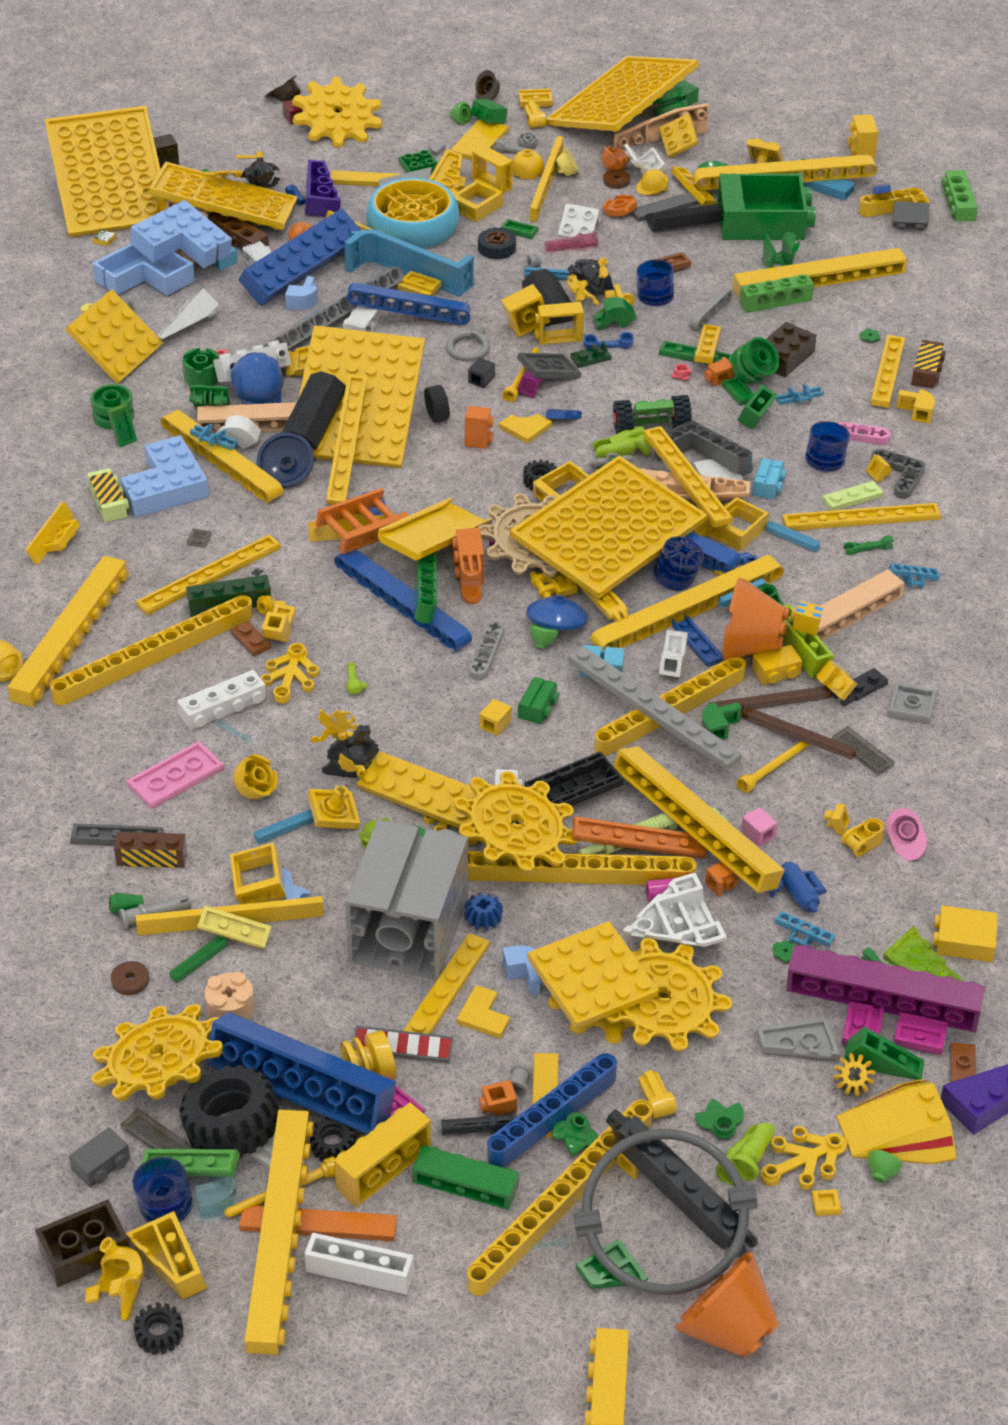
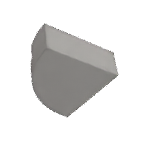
M431 140L429 149L434 156H438L446 149V144Z

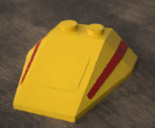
M919 1079L899 1083L836 1116L853 1158L868 1159L870 1151L882 1150L897 1156L901 1162L936 1164L956 1160L951 1121L935 1084L930 1081Z

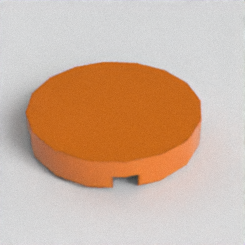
M618 195L614 200L609 198L603 204L604 213L608 216L626 215L637 208L636 198L631 195Z

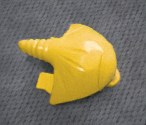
M107 1237L100 1244V1250L105 1253L101 1260L102 1273L94 1286L85 1288V1302L88 1304L97 1302L99 1293H109L110 1297L119 1295L121 1297V1319L128 1321L131 1318L138 1290L144 1277V1265L137 1251L129 1247L118 1246L115 1240Z

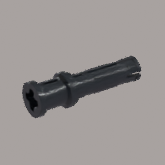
M512 1111L509 1114L491 1112L489 1116L441 1119L442 1135L490 1131V1134H495L508 1124L502 1122H511L517 1117L516 1111Z

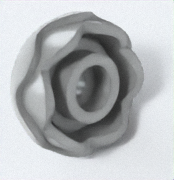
M531 132L520 133L519 138H517L518 144L527 149L535 147L538 143L537 135Z

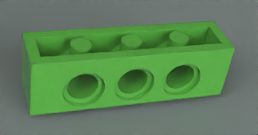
M945 170V176L941 179V186L944 188L945 197H948L947 205L951 206V216H954L955 221H976L978 207L966 171Z
M801 274L794 277L741 286L739 303L744 311L749 313L812 301L814 283L807 274Z

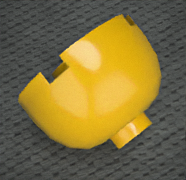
M524 149L516 153L512 159L513 175L519 176L520 179H536L544 172L542 157L531 149Z
M252 754L245 757L235 767L233 783L240 795L248 799L258 800L267 797L275 791L278 784V776L276 770L273 771L270 767L272 763L262 755Z

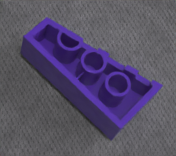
M308 159L305 215L326 217L327 211L336 212L340 210L341 199L337 196L338 192L333 186L334 182L330 178V172L325 161Z
M1008 1064L943 1085L941 1100L944 1107L973 1135L1008 1113Z

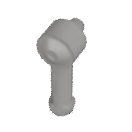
M497 139L493 145V150L499 153L504 151L518 153L527 149L525 147L508 145L504 139Z

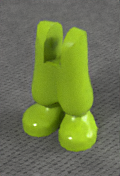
M637 426L633 430H624L612 437L599 439L592 443L597 458H605L609 453H617L619 456L632 455L636 448L640 449L644 456L651 455L650 444L643 436V426Z
M760 1123L758 1126L755 1124L751 1125L741 1140L728 1149L726 1156L736 1167L742 1179L752 1182L758 1177L759 1168L756 1163L761 1161L768 1145L773 1139L775 1128L772 1124ZM718 1163L715 1171L718 1178L729 1185H733L727 1172Z

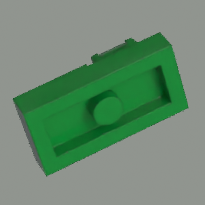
M122 404L108 410L117 445L123 447L137 441L128 405Z

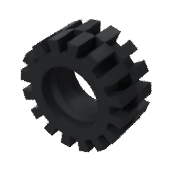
M539 459V462L533 460V463L528 462L523 469V483L525 487H529V490L532 491L534 489L533 482L542 477L537 475H546L558 467L554 466L553 462L549 464L548 460L543 462V459Z
M325 1117L321 1118V1124L318 1121L314 1123L313 1137H310L311 1151H313L316 1158L319 1156L320 1161L323 1162L325 1158L332 1156L336 1159L341 1152L347 1151L355 1145L354 1128L331 1118L326 1120ZM332 1134L339 1135L343 1139L340 1143L333 1145L323 1142L326 1136Z
M158 1302L156 1307L152 1308V1305L149 1304L147 1305V1311L142 1308L139 1311L140 1316L136 1315L134 1323L135 1338L140 1349L143 1347L144 1352L148 1353L152 1350V1355H157V1350H161L163 1355L166 1354L167 1348L173 1351L175 1349L174 1344L179 1345L181 1343L180 1338H183L184 1335L183 1322L180 1312L177 1313V1308L174 1306L170 1309V1304L165 1303L164 1307H161V1303ZM163 1322L169 1326L168 1331L161 1335L149 1333V1328L155 1323Z

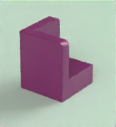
M526 370L522 375L517 390L519 393L534 399L544 378H534Z

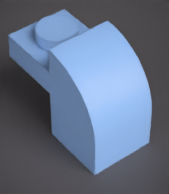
M307 276L304 286L289 285L285 294L286 309L304 310L317 304L318 292L314 277Z
M524 945L503 948V965L507 980L526 977L530 994H540V985L544 983L527 959L528 952L535 950V948Z

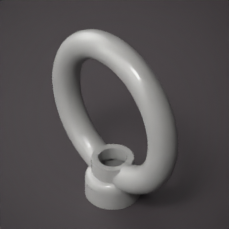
M475 324L471 330H461L452 334L447 340L446 349L455 359L475 361L488 353L490 343L485 336L486 331L484 327ZM470 337L473 341L480 340L483 346L476 353L463 354L456 351L453 344L460 338Z
M609 453L605 458L590 460L588 465L593 468L604 466L609 463L610 457L616 458L619 455L617 453ZM632 455L621 456L630 463L634 462V456Z

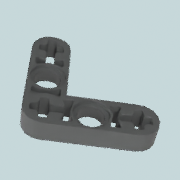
M885 449L873 450L871 459L874 455H880L890 465V468L902 473L895 484L894 495L902 499L909 498L924 475L925 463L921 460Z

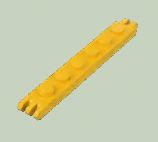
M580 587L608 620L613 619L619 622L621 618H629L627 606L612 590L597 599Z

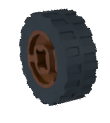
M500 227L488 228L479 234L478 251L489 259L508 258L516 252V235L508 229Z

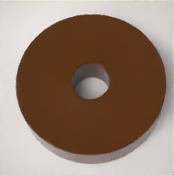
M610 170L603 175V183L613 189L625 188L630 184V175L623 170Z
M136 961L123 962L117 965L111 973L112 987L116 992L123 995H135L142 992L150 981L147 967Z

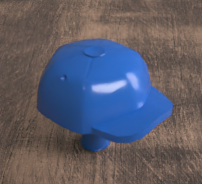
M252 352L241 357L232 367L230 376L237 398L241 399L243 405L281 403V390L283 389L284 381L278 361L262 352Z

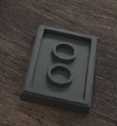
M520 352L517 356V359L534 378L578 379L582 375L565 354Z

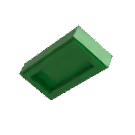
M507 219L500 227L512 231L516 236L531 240L539 231L538 226Z
M738 377L722 381L724 389L740 406L747 404L754 395Z

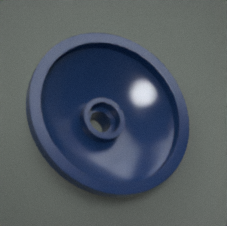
M282 432L271 436L262 444L257 454L256 464L282 485V488H287L301 483L310 474L314 464V453L311 445L304 437L290 432ZM287 463H291L289 467H285Z

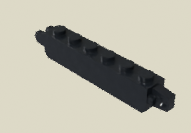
M617 1109L613 1110L606 1119L607 1124L613 1129L612 1133L615 1136L614 1145L631 1135L651 1130L636 1115L632 1118H626ZM661 1139L642 1142L622 1152L638 1170L715 1244L722 1249L730 1248L737 1231L739 1214L732 1212L730 1205ZM748 1229L744 1243L752 1248L758 1245L757 1237ZM744 1245L742 1246L739 1254L737 1255L738 1257H741L747 1252V1249Z

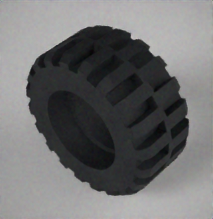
M230 1065L224 1066V1069L211 1070L210 1074H203L199 1081L192 1083L188 1088V1092H185L181 1100L182 1102L179 1107L180 1118L189 1143L194 1149H236L240 1153L239 1158H243V1155L247 1153L252 1154L256 1152L258 1147L266 1145L268 1138H272L275 1134L278 1110H280L272 1084L267 1076L254 1068L249 1067L247 1069L241 1065L232 1068ZM242 1108L231 1115L218 1117L229 1110Z

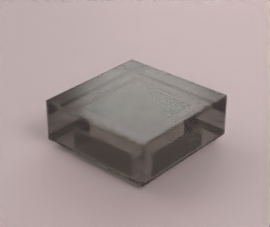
M193 528L186 540L187 545L206 548L212 537V531Z

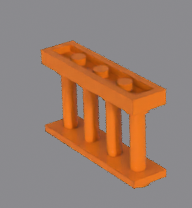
M379 488L318 510L315 526L318 528L328 524L341 537L339 551L342 554H346L380 541L378 538L380 528L409 516V514L405 511L395 515L382 502L384 489ZM376 507L386 519L378 520L368 509ZM361 513L371 524L362 526L353 515ZM344 518L355 530L346 532L337 521Z

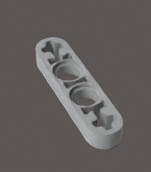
M722 287L694 313L690 320V328L697 331L701 330L703 325L707 324L708 320L717 314L718 310H721L730 302L733 291Z
M492 620L485 625L469 665V676L473 680L480 681L488 676L504 635V625L502 622ZM492 642L494 643V645L489 646L485 645L484 643ZM480 656H488L489 658H488V659H480L479 657H480ZM479 666H482V670L477 672Z

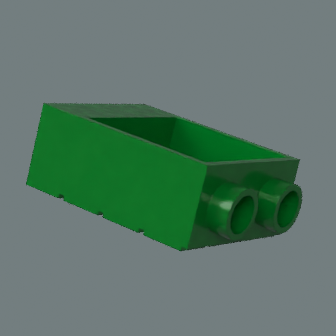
M719 174L717 202L721 204L722 208L720 220L722 240H764L766 233L770 240H782L785 232L797 235L796 240H805L806 227H815L816 212L815 206H812V188L803 186L802 174Z

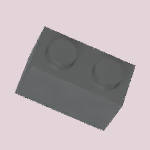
M894 202L892 226H896L897 229L914 227L913 229L923 230L927 228L929 223V203Z
M110 1127L69 1155L71 1170L90 1188L96 1183H102L108 1177V1174L117 1168L124 1167L130 1159L128 1144Z

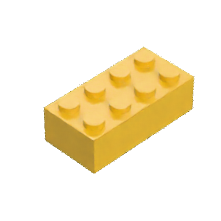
M411 1102L403 1108L397 1109L393 1116L385 1122L379 1123L372 1132L365 1137L359 1138L355 1145L347 1151L341 1152L334 1160L336 1190L357 1208L416 1161L422 1145L431 1147V1120Z

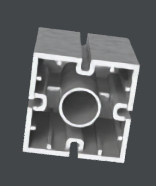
M376 821L345 900L346 929L348 931V963L390 971L393 961L397 960L399 962L398 973L437 980L440 977L464 912L465 903L468 900V871H466L468 867L467 836L458 835L456 832L448 829L439 831L426 829L424 836L421 837L419 836V827H414L408 822Z

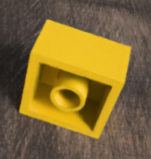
M853 115L852 122H849V131L851 133L847 138V144L851 146L850 153L854 156L870 155L875 160L879 132L873 115Z
M533 284L501 300L508 324L517 337L524 336L534 331V328H537L534 314L537 313L538 305L545 304L542 295ZM544 318V325L550 323L549 318Z

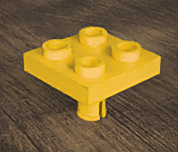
M688 113L659 128L669 158L699 144L692 118Z
M748 138L746 145L749 156L757 160L756 164L784 161L779 144L764 142L758 138Z
M339 785L335 786L334 790L309 789L307 795L316 827L359 828L361 823L352 791H348L343 785H341L340 790Z

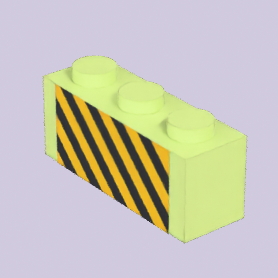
M110 468L87 473L89 488L104 522L127 517L129 503L127 498H124L122 487H118L117 475H113Z

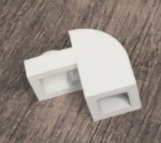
M235 415L228 417L225 425L217 431L218 433L225 429V436L237 440V444L242 449H246L258 442L261 429L250 419Z
M667 629L664 651L661 654L659 674L673 677L681 676L686 657L688 632Z

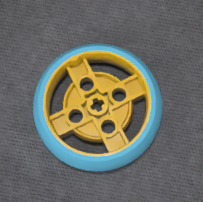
M404 178L388 182L380 186L372 194L367 205L366 217L369 228L423 249L438 245L453 234L459 220V208L454 195L444 185L423 178Z

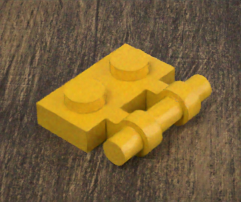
M535 571L529 574L531 583L534 587H537L541 598L550 597L554 593L563 597L577 593L575 582L559 571L554 577H547L543 571L541 574H537Z

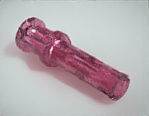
M593 230L592 233H578L574 237L550 240L544 243L546 252L572 247L582 249L584 246L589 245L598 246V236L596 230Z

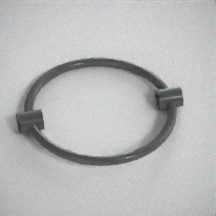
M654 1129L639 1132L621 1140L601 1157L587 1180L582 1199V1212L573 1213L577 1237L586 1236L589 1246L598 1261L615 1278L643 1292L658 1295H674L702 1288L717 1279L730 1267L739 1254L746 1238L749 1224V1209L758 1208L754 1184L744 1186L736 1167L715 1145L689 1132L675 1129ZM672 1139L699 1147L711 1155L724 1168L734 1188H728L731 1211H739L738 1227L734 1240L725 1256L716 1266L700 1277L687 1282L657 1284L631 1276L609 1258L596 1235L603 1233L599 1209L592 1210L594 1192L602 1173L611 1161L623 1151L650 1140Z

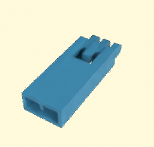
M845 179L803 182L804 187H811L814 191L843 201L855 189V183Z

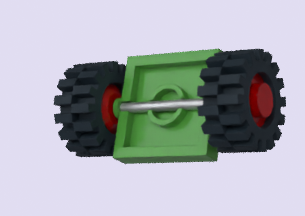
M688 395L672 396L671 400L640 401L635 403L634 409L631 407L630 400L613 402V423L616 434L624 430H633L634 425L669 423L670 417L673 428L692 421V408L690 407L691 402Z

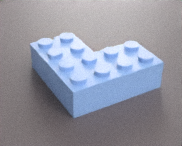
M186 200L131 226L130 244L152 262L181 249L201 267L205 268L215 263L216 259L219 261L229 256L231 252L232 238Z
M132 244L92 263L94 281L103 287H107L109 291L113 289L117 295L144 281L167 296L195 282L193 263L179 254L173 252L152 262Z
M181 435L144 445L146 463L150 469L120 478L124 498H127L129 508L135 518L209 497L208 479Z

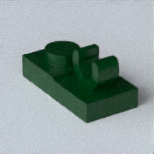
M602 341L601 347H597L594 343L592 349L571 353V359L578 368L611 360L612 356L608 352V347L604 341Z

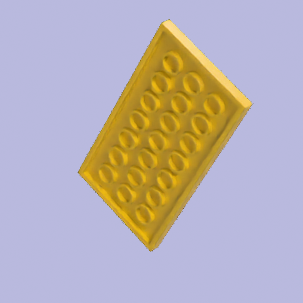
M169 162L164 163L149 188V195H153L155 198L168 199L173 203H180L186 200L194 208L198 207L207 212L221 213V215L226 217H236L241 221H251L257 225L270 226L275 230H284L298 198L297 196L222 176L205 175L203 171Z

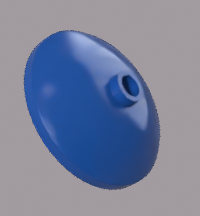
M559 595L536 600L527 607L526 611L527 617L532 622L550 629H578L585 626L588 621V614L580 605Z

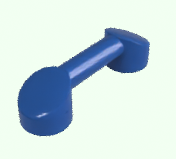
M623 332L620 334L619 340L604 342L608 348L620 347L628 349L634 342V336L630 332ZM594 334L584 336L583 345L586 349H592L594 343L597 347H601L602 341H598L597 336Z

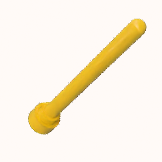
M534 347L531 353H539V349ZM522 366L512 385L504 389L502 398L505 401L514 402L518 397L517 389L522 375L527 370L524 366Z
M803 741L798 742L752 775L744 774L736 781L737 787L748 794L755 789L757 781L811 744Z
M332 1156L323 1160L319 1168L308 1172L307 1181H302V1186L322 1177L325 1179L328 1177L330 1179L335 1178V1158ZM266 1191L226 1208L224 1215L227 1218H231L246 1209L265 1203Z

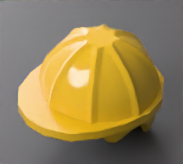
M648 170L637 184L636 190L644 196L658 195L661 191L667 192L668 177L660 170Z

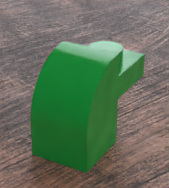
M611 297L602 301L604 308L593 316L595 325L599 330H603L613 321H616L621 327H626L637 318L634 308L625 299L620 297Z
M715 702L708 704L702 712L701 726L721 740L728 739L729 725L740 722V704L736 702L718 707Z

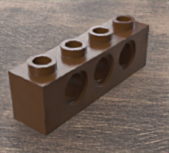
M213 212L207 217L232 238L231 244L234 247L243 250V247L258 243L259 241L265 246H269L268 234L245 221L232 216L226 217L217 212Z

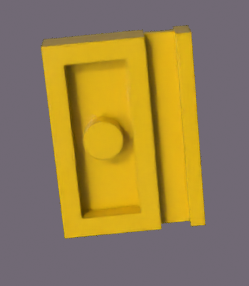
M551 88L519 90L520 108L525 107L528 102L532 101L539 107L553 106Z
M410 271L402 279L401 284L398 283L397 286L400 291L433 296L441 287V280Z
M309 346L297 348L294 352L288 351L291 365L286 366L287 377L304 375Z

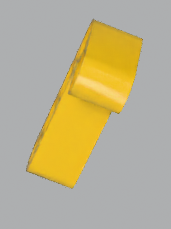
M912 187L860 197L858 213L863 217L893 213L895 201L929 203L930 201L920 188Z

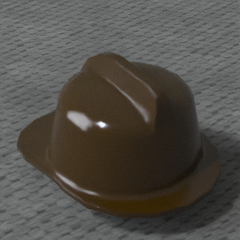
M485 70L480 73L476 80V100L495 99L500 91V83L492 71Z
M297 75L267 93L264 98L274 95L282 102L293 100L296 95L301 93L295 81Z

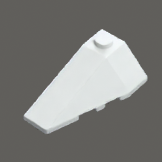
M203 288L191 296L176 312L177 314L170 319L169 323L171 324H167L157 335L158 339L163 340L206 317H212L216 312L215 308L218 306L217 301Z

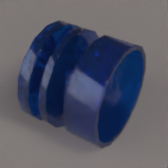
M652 259L641 263L637 267L638 299L649 306H661L671 302L674 298V268L672 264L664 260Z
M821 421L812 425L805 454L806 462L811 467L821 471H836L842 468L850 438L848 429L841 424L831 421Z
M676 536L666 540L653 568L656 580L670 590L681 591L690 587L704 560V553L701 547L687 537Z
M163 1156L152 1158L141 1164L135 1171L132 1179L133 1189L140 1213L146 1222L149 1223L173 1211L179 1222L186 1218L192 1209L193 1198L185 1168L178 1160Z

